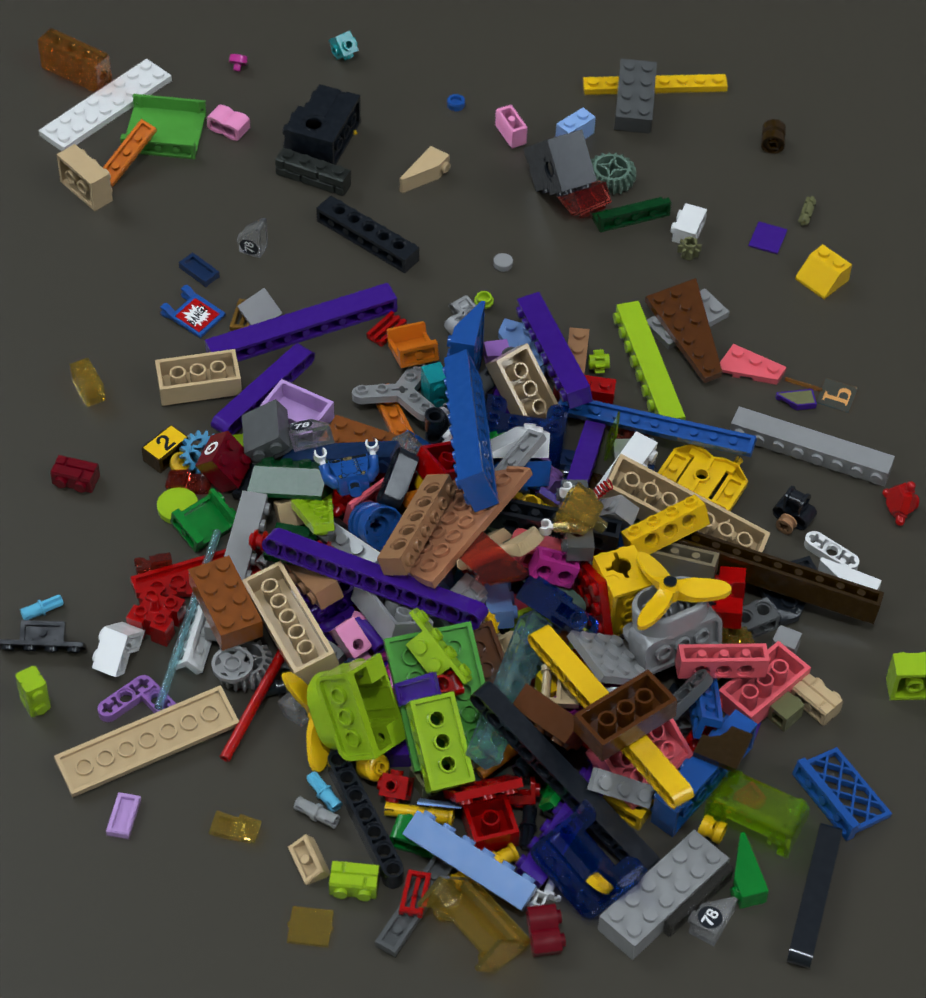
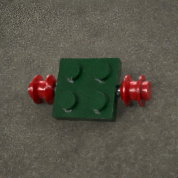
M279 522L275 526V528H282L314 541L318 537L308 527ZM256 529L254 533L250 534L249 545L253 551L260 547L261 552H264L265 561H281L283 564L295 565L273 557L263 550L262 542L269 535L268 531L260 534L259 530ZM328 541L326 545L334 548L331 541Z

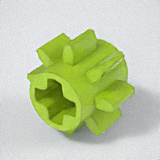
M603 349L593 350V354L588 355L589 369H594L595 374L605 373V369L610 368L609 354H604Z

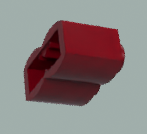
M555 903L527 907L526 919L532 957L561 954L563 951L562 947H566L565 934L560 933L559 924L562 923L561 910L556 909Z

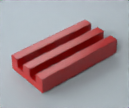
M391 311L366 333L367 338L382 347L388 342L387 329L391 328L395 323L398 324L394 327L407 325V320L401 319V316L398 314L395 316V312Z
M408 869L399 907L400 915L407 913L411 917L413 915H417V918L423 917L431 873ZM412 876H416L410 907H405ZM421 878H425L419 909H417L415 905Z

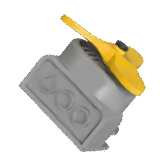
M638 552V566L653 585L641 590L632 601V622L623 627V636L625 638L623 639V644L628 651L633 653L637 663L645 671L649 670L652 674H655L675 665L678 644H722V619L709 605V601L720 600L731 594V586L727 582L717 579L670 576L662 564L654 557L645 552Z

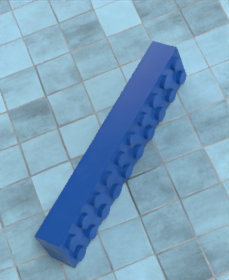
M466 349L445 357V366L442 369L446 377L444 379L447 388L445 394L449 401L446 404L450 412L448 414L451 424L449 430L453 437L451 439L454 449L452 456L456 463L453 466L458 476L455 478V482L459 490L463 489L466 504L468 506L471 505L474 512H478L499 504L483 381Z

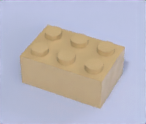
M74 144L56 154L60 182L92 210L96 211L113 201L109 171L103 169L95 159L89 157L85 150L80 149Z

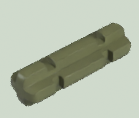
M812 195L811 197H806L798 219L801 226L808 225L817 201Z

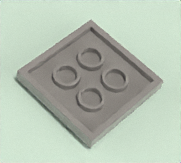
M571 630L567 636L600 683L623 685L645 671L634 659L633 653L625 647L623 640L617 635Z

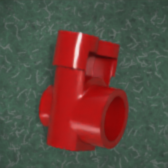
M453 669L445 671L444 675L437 676L442 694L453 691L455 696L464 694V686Z

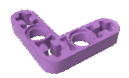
M141 675L101 701L98 705V715L102 721L112 722L142 701L153 713L176 703L151 677ZM124 695L132 697L129 702L120 701V698ZM155 697L163 698L160 704L151 702ZM105 709H107V710H111V709H112V712H111V713H109L108 711L104 712V710H105Z

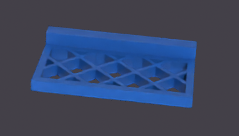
M837 747L806 760L804 757L797 761L792 775L834 827L843 829L842 837L846 841L853 839L856 833L891 817L892 812ZM835 756L840 765L829 763L828 758ZM812 765L823 767V773L817 772ZM827 769L838 771V778L827 775ZM842 773L851 775L854 781L842 779ZM825 781L836 783V790L829 788ZM840 786L853 788L852 794L840 791ZM856 790L865 792L868 796L867 799L856 796ZM839 797L850 800V807L843 805ZM854 802L866 805V811L854 808ZM870 806L878 808L882 814L870 813ZM853 814L865 817L864 822L859 824L853 817Z

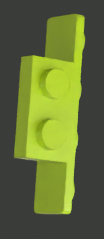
M418 607L410 611V616L421 628L422 632L405 645L426 672H436L438 676L451 667L464 684L472 680V673L469 667L458 660L457 652L452 646H448L444 642V637L440 630L436 627L433 628L426 612L422 609L419 610Z

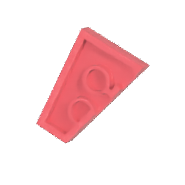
M735 344L731 346L720 362L722 373L733 374L735 378H740V376L750 377L753 381L775 385L779 383L786 372V366Z

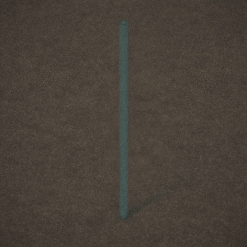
M213 530L202 564L213 560L221 536L220 530ZM193 592L154 706L157 710H163L198 605Z

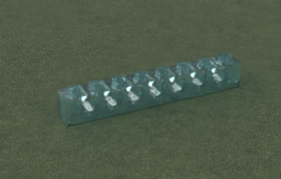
M535 610L519 617L493 682L512 703L525 684L530 685L533 676L537 672L536 667L540 660V657L531 648L527 636L547 624L552 627V624ZM480 715L465 755L486 770L493 766H498L503 761V753L509 743Z

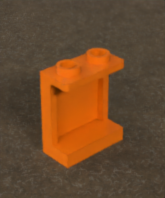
M424 321L387 329L388 347L401 368L439 360L438 342L436 339L430 340Z

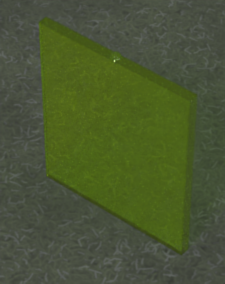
M619 411L607 435L604 460L607 459L618 434Z

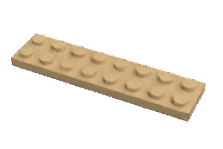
M220 685L54 755V759L73 798L236 727L239 720Z

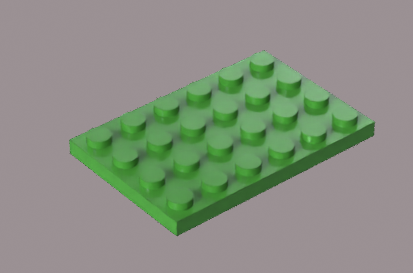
M471 621L439 627L438 629L443 634L444 642L455 649L458 660L466 664L472 673L473 679L467 684L460 680L464 686V694L455 696L470 759L474 760L502 753L497 730L480 714L470 701V695L485 682ZM420 632L383 640L393 687L395 683L427 674L423 666L405 645ZM398 705L413 773L420 772L421 768L406 706ZM431 716V722L434 725H439L438 718ZM436 738L437 745L444 748V741L441 738ZM442 760V766L450 765L447 761Z

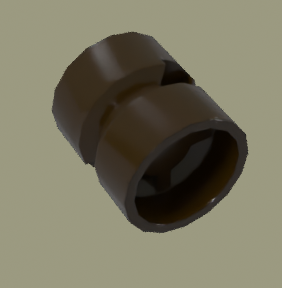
M770 119L763 124L761 147L766 153L778 154L785 148L786 126L782 121Z

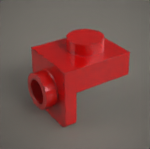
M530 776V789H517V793L507 795L513 807L520 808L526 806V804H535V797H540V783H535V776Z

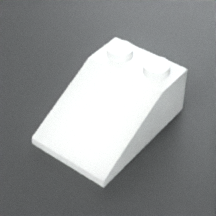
M524 423V427H515L491 439L493 458H504L528 429L544 433L547 439L531 458H549L550 433L544 431L543 427L536 426V424Z

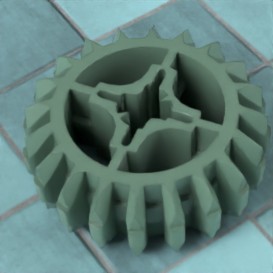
M608 152V154L601 153L600 156L595 155V158L591 159L597 180L591 183L593 190L598 189L599 193L605 192L606 195L612 193L614 196L615 193L621 195L623 191L628 192V189L634 185L636 181V167L629 157L625 158L624 154L617 155V152L615 154Z

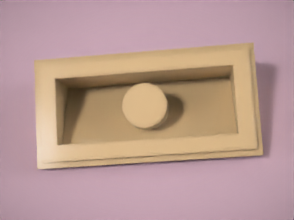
M305 834L288 846L305 885L330 876L329 868L313 837Z

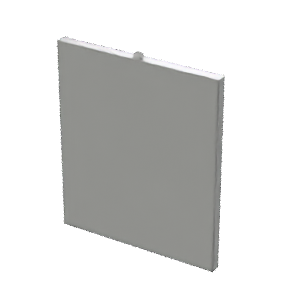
M265 288L237 306L250 325L276 318L282 314Z

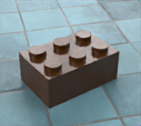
M526 683L513 704L541 733L568 751L570 748L578 751L584 741L574 732V715Z

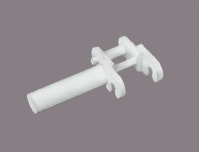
M558 862L549 876L544 892L537 889L532 900L529 901L528 907L544 905L546 900L561 901L562 897L560 895L555 897L553 891L563 870V863ZM538 898L543 899L541 904L536 903Z

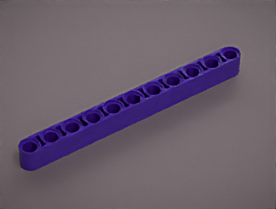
M282 528L273 529L262 542L263 550L273 557L413 609L418 607L419 610L422 609L429 615L454 624L471 621L473 630H476L488 615L487 606L480 601L439 586L435 589L428 587L409 575H384L380 565Z

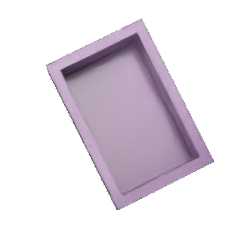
M283 379L278 382L260 405L262 406L277 399L287 409L288 423L291 426L301 421H312V425L306 429L293 430L295 437L311 444L317 441L334 419L333 401Z

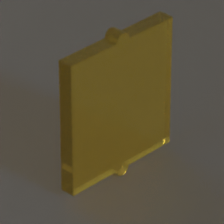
M293 906L291 919L287 923L289 927L287 943L328 947L330 933L333 932L332 920L334 910Z

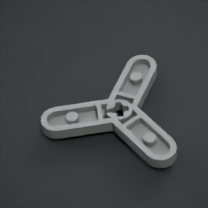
M426 363L408 367L396 384L358 385L352 390V400L357 404L398 402L420 421H424L427 409L435 407L417 392L421 386V366L427 365Z

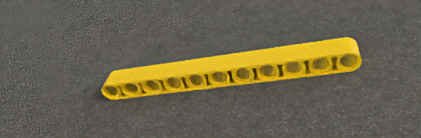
M547 624L527 636L531 648L583 708L609 693L550 625ZM647 735L621 750L670 808L675 809L694 798V791L691 785Z

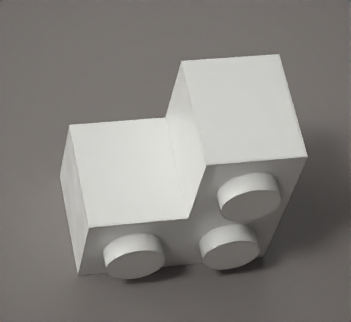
M125 622L104 626L99 633L98 639L100 642L98 649L95 650L92 657L94 661L92 668L114 677L123 675L130 654L140 649L145 630Z

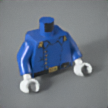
M375 438L376 443L372 447L369 446L368 439L365 441L366 449L370 455L366 453L330 460L328 463L325 461L327 456L326 449L322 448L323 456H318L315 450L314 460L320 463L318 467L324 484L334 490L336 489L341 496L351 495L352 497H359L362 492L370 488V483L374 482L379 474V458L376 455L379 449L377 439Z

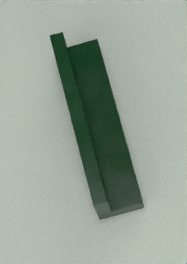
M658 197L592 213V219L601 233L670 216L672 202L669 197Z

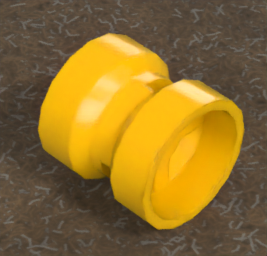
M706 814L699 826L698 833L703 837L711 838L712 842L719 845L726 833L728 824L723 821L718 822L714 820L713 816Z

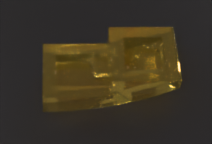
M217 810L208 834L233 841L255 843L262 821L240 814L238 818Z

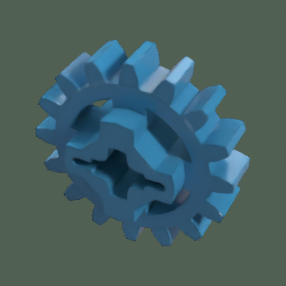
M197 430L195 436L190 433L188 439L185 438L182 441L185 446H181L179 450L184 453L179 458L185 459V462L182 464L183 466H190L188 472L194 469L196 470V475L201 473L195 465L201 455L199 450L205 448L210 438L208 431L201 435V432ZM200 440L198 445L191 446V443Z

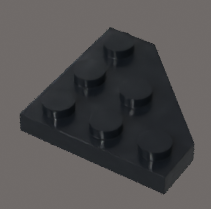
M810 556L790 561L818 570ZM756 586L761 597H768L780 614L778 626L799 621L806 602Z

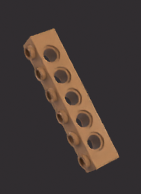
M427 474L377 557L384 575H408L449 502L455 495L456 487L452 482L450 474Z

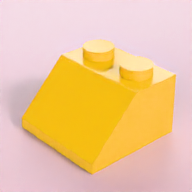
M822 244L809 255L795 276V280L822 299H826L849 281L852 264Z

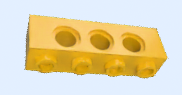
M694 494L620 532L625 547L634 545L638 552L641 551L650 555L710 525L706 504Z

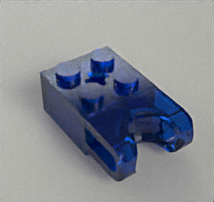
M529 575L515 597L562 629L568 626L574 631H584L583 628L589 620L592 625L586 632L597 633L599 623L593 616L572 603L574 599L567 595V593L553 586L540 576L535 579Z

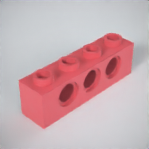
M766 643L678 644L675 657L678 679H688L701 669H705L712 678H761L766 676L770 662Z

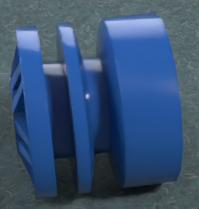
M373 501L362 502L350 513L348 531L374 549L381 551L402 515L395 508Z

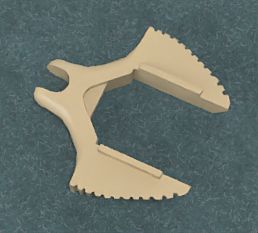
M532 527L507 541L511 538L512 534L505 528L497 529L481 535L468 551L457 560L456 566L460 570L467 568L474 570L486 563L505 557L524 556L535 549L544 540L545 536H542L536 527Z

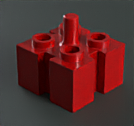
M147 585L139 596V605L134 604L126 616L127 624L145 630L143 638L146 634L150 635L152 642L167 647L175 635L174 626L180 627L184 621L187 612L186 600L172 594L164 597L161 590Z

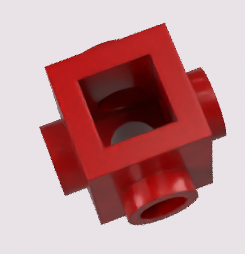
M390 769V773L383 772L382 777H379L377 783L379 795L386 796L385 801L398 803L399 799L411 800L414 778L403 776L404 771Z

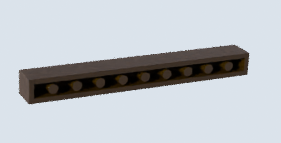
M698 531L674 542L720 553L718 574L720 573V566L746 568V583L864 622L874 624L884 595L882 591Z

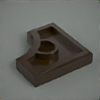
M731 726L727 732L719 736L702 735L693 752V757L736 773L753 734Z

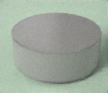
M506 253L497 254L494 257V268L501 272L509 271L513 266V258Z

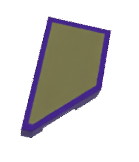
M813 389L776 392L775 397L777 400L790 404V407L795 410L815 409L817 406Z

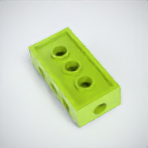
M454 691L409 701L405 706L426 793L431 794L475 782L476 779ZM431 716L438 718L439 725H434L431 722ZM436 738H441L444 741V748L437 745ZM442 760L450 764V770H445L442 767Z

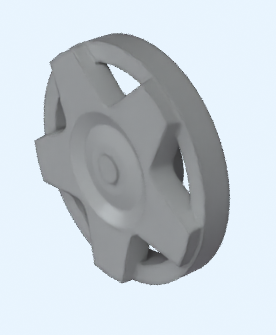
M240 646L223 651L220 649L212 658V671L214 675L221 681L228 682L229 684H236L246 679L253 671L254 663L251 653ZM236 651V653L233 655L229 654L228 652ZM246 656H247V658L249 659L250 664L247 663V662H244ZM219 658L221 663L215 666L216 661Z

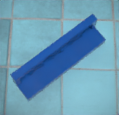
M713 678L712 685L689 707L693 738L700 739L706 725L721 729L724 723L717 678Z

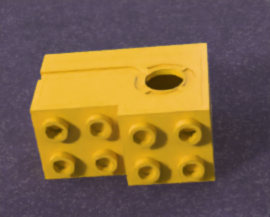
M634 545L623 546L616 550L602 552L593 556L592 567L607 582L613 635L617 636L623 634V627L632 622V601L641 590L653 585L638 566V551Z

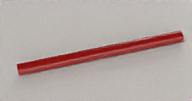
M279 649L220 754V758L223 761L230 762L285 660Z

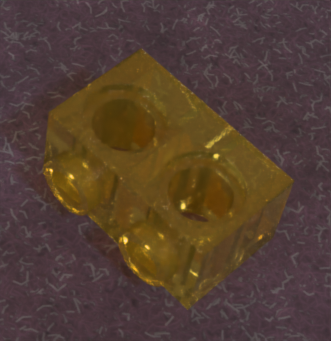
M87 357L69 364L72 382L85 405L89 407L106 401L104 384L89 358Z

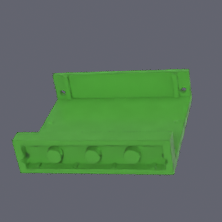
M133 94L134 108L126 134H121V144L138 122L143 119L154 126L157 132L139 154L195 159L207 114L206 100Z

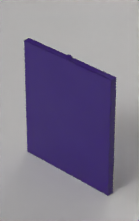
M758 221L748 246L778 254L788 229Z

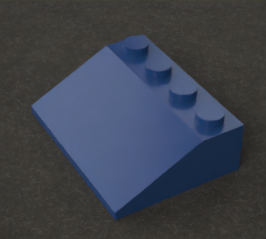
M480 301L454 327L452 335H448L447 347H450L447 351V357L467 349L478 372L483 357L485 301Z

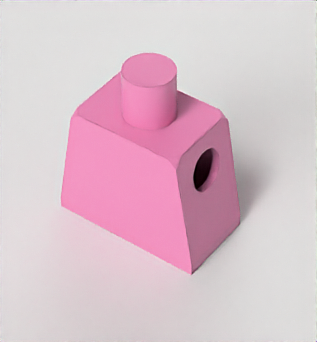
M354 617L346 619L329 631L347 658H363L367 660L371 657L367 650L372 645ZM354 641L358 644L357 650L353 647Z

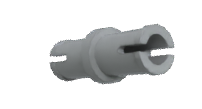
M301 796L294 803L296 805L294 810L310 816V819L315 822L320 821L334 829L340 821V815L325 809L322 804H314Z

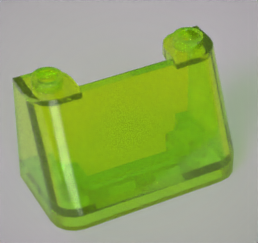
M737 770L736 773L727 771L706 801L703 818L706 814L713 816L714 820L721 819L723 822H726L728 818L768 837V844L771 845L772 842L778 847L776 854L787 859L809 816L810 808L805 800L793 797Z

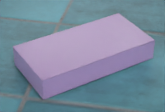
M118 792L106 829V835L125 839L130 838L141 803V796Z

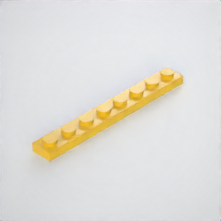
M726 74L656 76L654 93L727 92ZM619 76L583 77L584 95L617 94Z

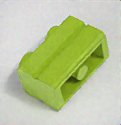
M30 666L16 673L15 677L20 701L30 717L43 715L50 710L51 705L46 681L40 675L37 667Z
M332 861L329 895H333L338 899H345L347 896L357 897L361 901L376 899L379 865Z

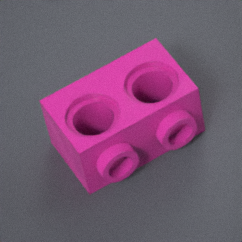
M538 545L530 559L528 570L530 579L571 589L580 571L579 561H566L565 552Z

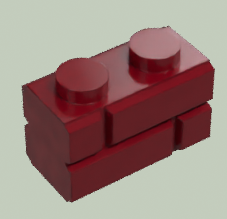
M58 455L50 474L52 484L59 488L68 487L80 493H92L100 477V470L97 463Z

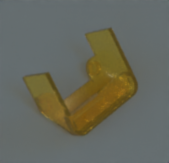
M439 876L417 903L419 907L432 908L434 916L440 921H453L480 951L477 955L479 962L475 967L477 971H497L524 951L531 943L530 938L486 890L469 877Z

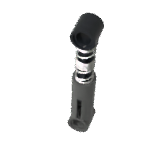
M507 347V348H505V349L502 351V354H504V353L510 351L511 349H513V348H515V347ZM487 368L479 373L483 381L484 395L496 386ZM446 403L443 404V407H431L426 410L424 429L427 434L437 436L444 432L445 425L449 421L448 414H450Z

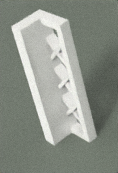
M195 596L190 599L169 668L175 671L187 667L197 675L203 673L212 641L205 640L204 626L206 617L200 605L197 606L198 601Z

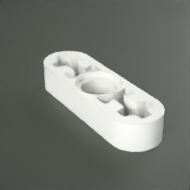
M810 531L806 534L804 546L808 551L819 558L824 557L858 570L859 558L857 555L820 532ZM829 549L835 550L837 555L831 556L826 551Z

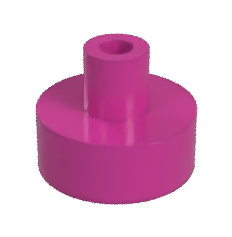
M230 54L229 63L234 64V71H240L241 66L247 65L248 57Z

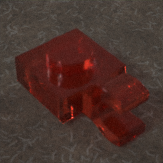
M159 553L149 556V560L142 557L135 558V567L142 566L136 568L137 575L172 565L171 553Z

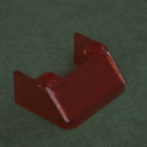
M483 531L459 558L472 569L469 570L467 568L460 571L464 574L473 575L474 579L482 586L486 584L494 586L521 581L529 574L522 565Z

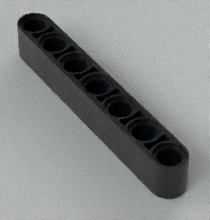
M338 750L330 752L327 758L329 776L373 864L379 865V875L384 885L390 889H396L403 884V864L351 761H346L340 756Z
M820 823L787 957V962L807 968L811 966L843 832L842 828Z

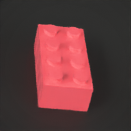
M777 641L768 649L770 662L765 677L732 678L719 689L723 702L722 711L731 715L736 709L759 724L768 716L770 706L786 692L789 691L791 693L792 688L810 674L811 667L781 642Z

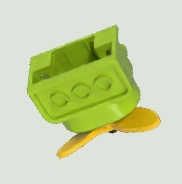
M376 653L367 660L357 658L349 663H342L332 670L320 671L313 676L309 685L292 672L282 673V679L286 688L306 710V716L309 718L306 733L307 757L312 771L321 772L324 770L328 762L327 758L330 749L338 750L340 756L346 761L371 760L378 758L406 739L401 713L381 653Z

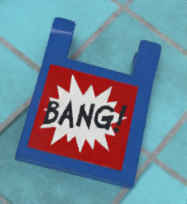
M184 285L181 288V291H183L181 297L187 301L176 311L168 303H164L160 307L162 309L160 314L165 318L172 319L197 337L202 338L226 316V313L196 294L190 286Z

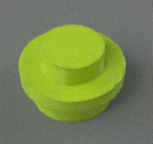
M481 291L475 296V305L480 301H485V309H488L494 304V298L487 291Z

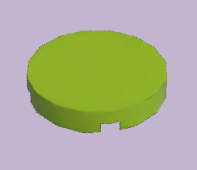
M181 487L171 488L164 491L158 498V515L162 520L171 524V513L178 508L181 511L196 503L198 498L189 489Z

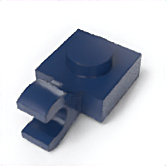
M563 449L559 469L564 470V479H567L575 451Z

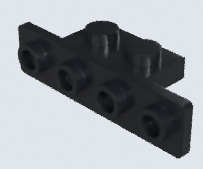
M21 620L20 640L0 639L1 650L13 651L14 647H23V651H36V648H45L46 652H58V649H67L69 653H80V649H86V644L84 642H65L66 622Z

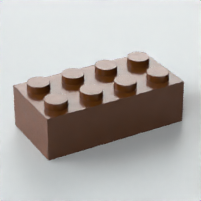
M646 670L575 713L574 732L603 762L674 718L677 711V699L649 670Z

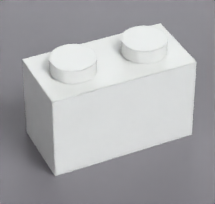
M685 203L683 209L678 211L677 222H673L670 233H673L672 242L680 244V240H684L686 237L698 239L706 221L707 209Z

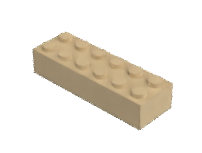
M281 561L242 580L265 627L292 673L296 674L306 684H309L310 680L318 672L332 670L339 665L334 650Z

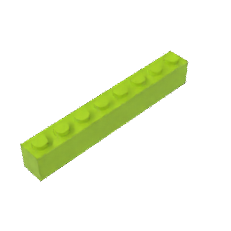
M633 301L616 304L613 321L619 327L618 332L620 338L624 340L625 352L630 355V365L635 368L636 380L641 383V392L643 397L647 399L648 411L685 420V414L640 302Z

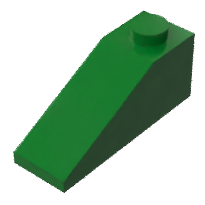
M745 832L740 833L733 884L730 888L733 901H737L739 909L766 903L769 893Z

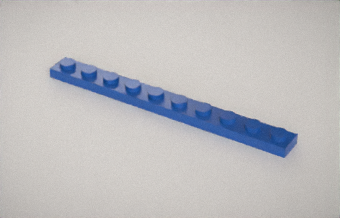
M561 397L558 402L566 417L606 424L607 426L637 431L643 434L751 457L757 441L755 435L595 400L571 409L566 402H562Z

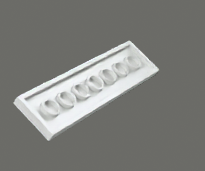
M145 59L41 128L39 136L60 151L74 144L77 145L134 107L133 94L152 95L171 82L172 76L148 59Z

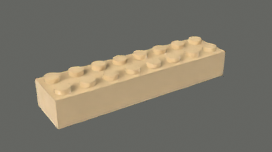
M623 454L619 455L607 477L612 482L613 490L606 492V495L603 494V497H600V499H605L622 494L639 508L636 518L644 520L695 494L706 504L710 525L698 530V532L759 552H763L770 532Z

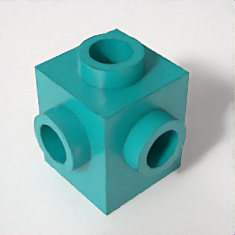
M350 30L329 39L332 54L337 60L344 58L345 61L354 57L353 53L358 51L357 41L352 36Z

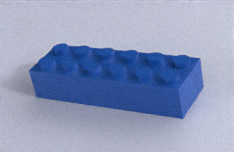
M735 709L731 715L727 714L723 718L724 723L721 729H713L708 736H719L727 732L731 726L753 734L752 740L745 752V757L753 748L758 724ZM693 756L690 759L686 758L681 764L679 772L691 785L694 791V798L672 809L655 792L652 798L654 803L650 810L652 812L650 822L673 837L731 773L730 771Z

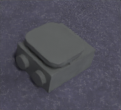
M277 399L242 415L244 454L250 457L254 463H259L263 458L267 457L276 459L289 453L294 447V433L291 429L292 426L288 423V411Z

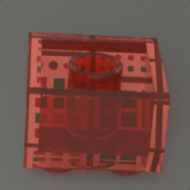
M596 181L591 183L592 187L557 197L571 215H576L580 218L589 216L593 210H603L606 208L605 205L612 203L606 181Z

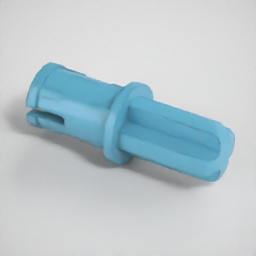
M59 594L43 601L39 599L36 603L21 608L20 613L23 620H30L40 615L45 616L46 612L62 606L64 601Z
M316 771L310 773L306 778L316 791V797L325 803L329 811L333 813L338 811L343 803L332 791V786L327 785Z

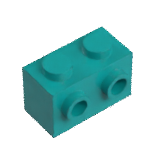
M441 362L421 366V395L435 407H443V404L448 402L445 394L447 388L444 383L446 377Z

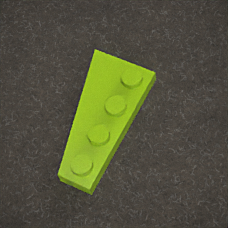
M332 493L323 500H291V508L313 534L326 535L329 531H335Z

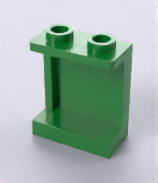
M211 488L206 497L185 510L181 511L178 508L173 511L170 522L196 553L232 530L236 511L233 508H229L220 492H216L214 488Z

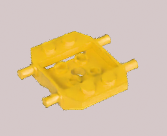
M693 444L674 448L658 473L731 512L748 484V480L740 467L743 459L736 456L734 461L722 457H714L704 449L705 447ZM725 473H727L728 476L726 477V479L724 480V482L722 483V485L720 486L712 500L709 499V497L711 496V494L713 493V491L715 490V488L717 487ZM704 475L706 478L699 479L697 476Z

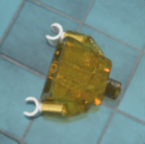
M567 481L563 484V487L559 488V495L564 500L553 518L554 524L547 518L543 519L539 532L542 536H549L552 530L559 533L585 535L593 528L601 534L608 526V522L599 517L604 507L603 503L598 500L591 488L584 487L579 481L572 487V483Z

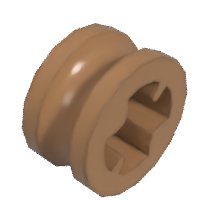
M786 513L782 514L776 521L777 529L787 535L791 534L797 526L796 519Z

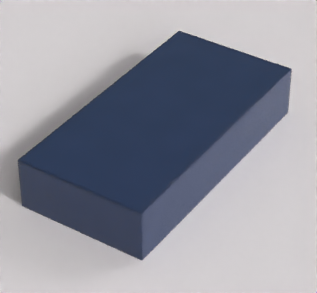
M193 252L179 262L180 269L205 287L220 277L218 270Z

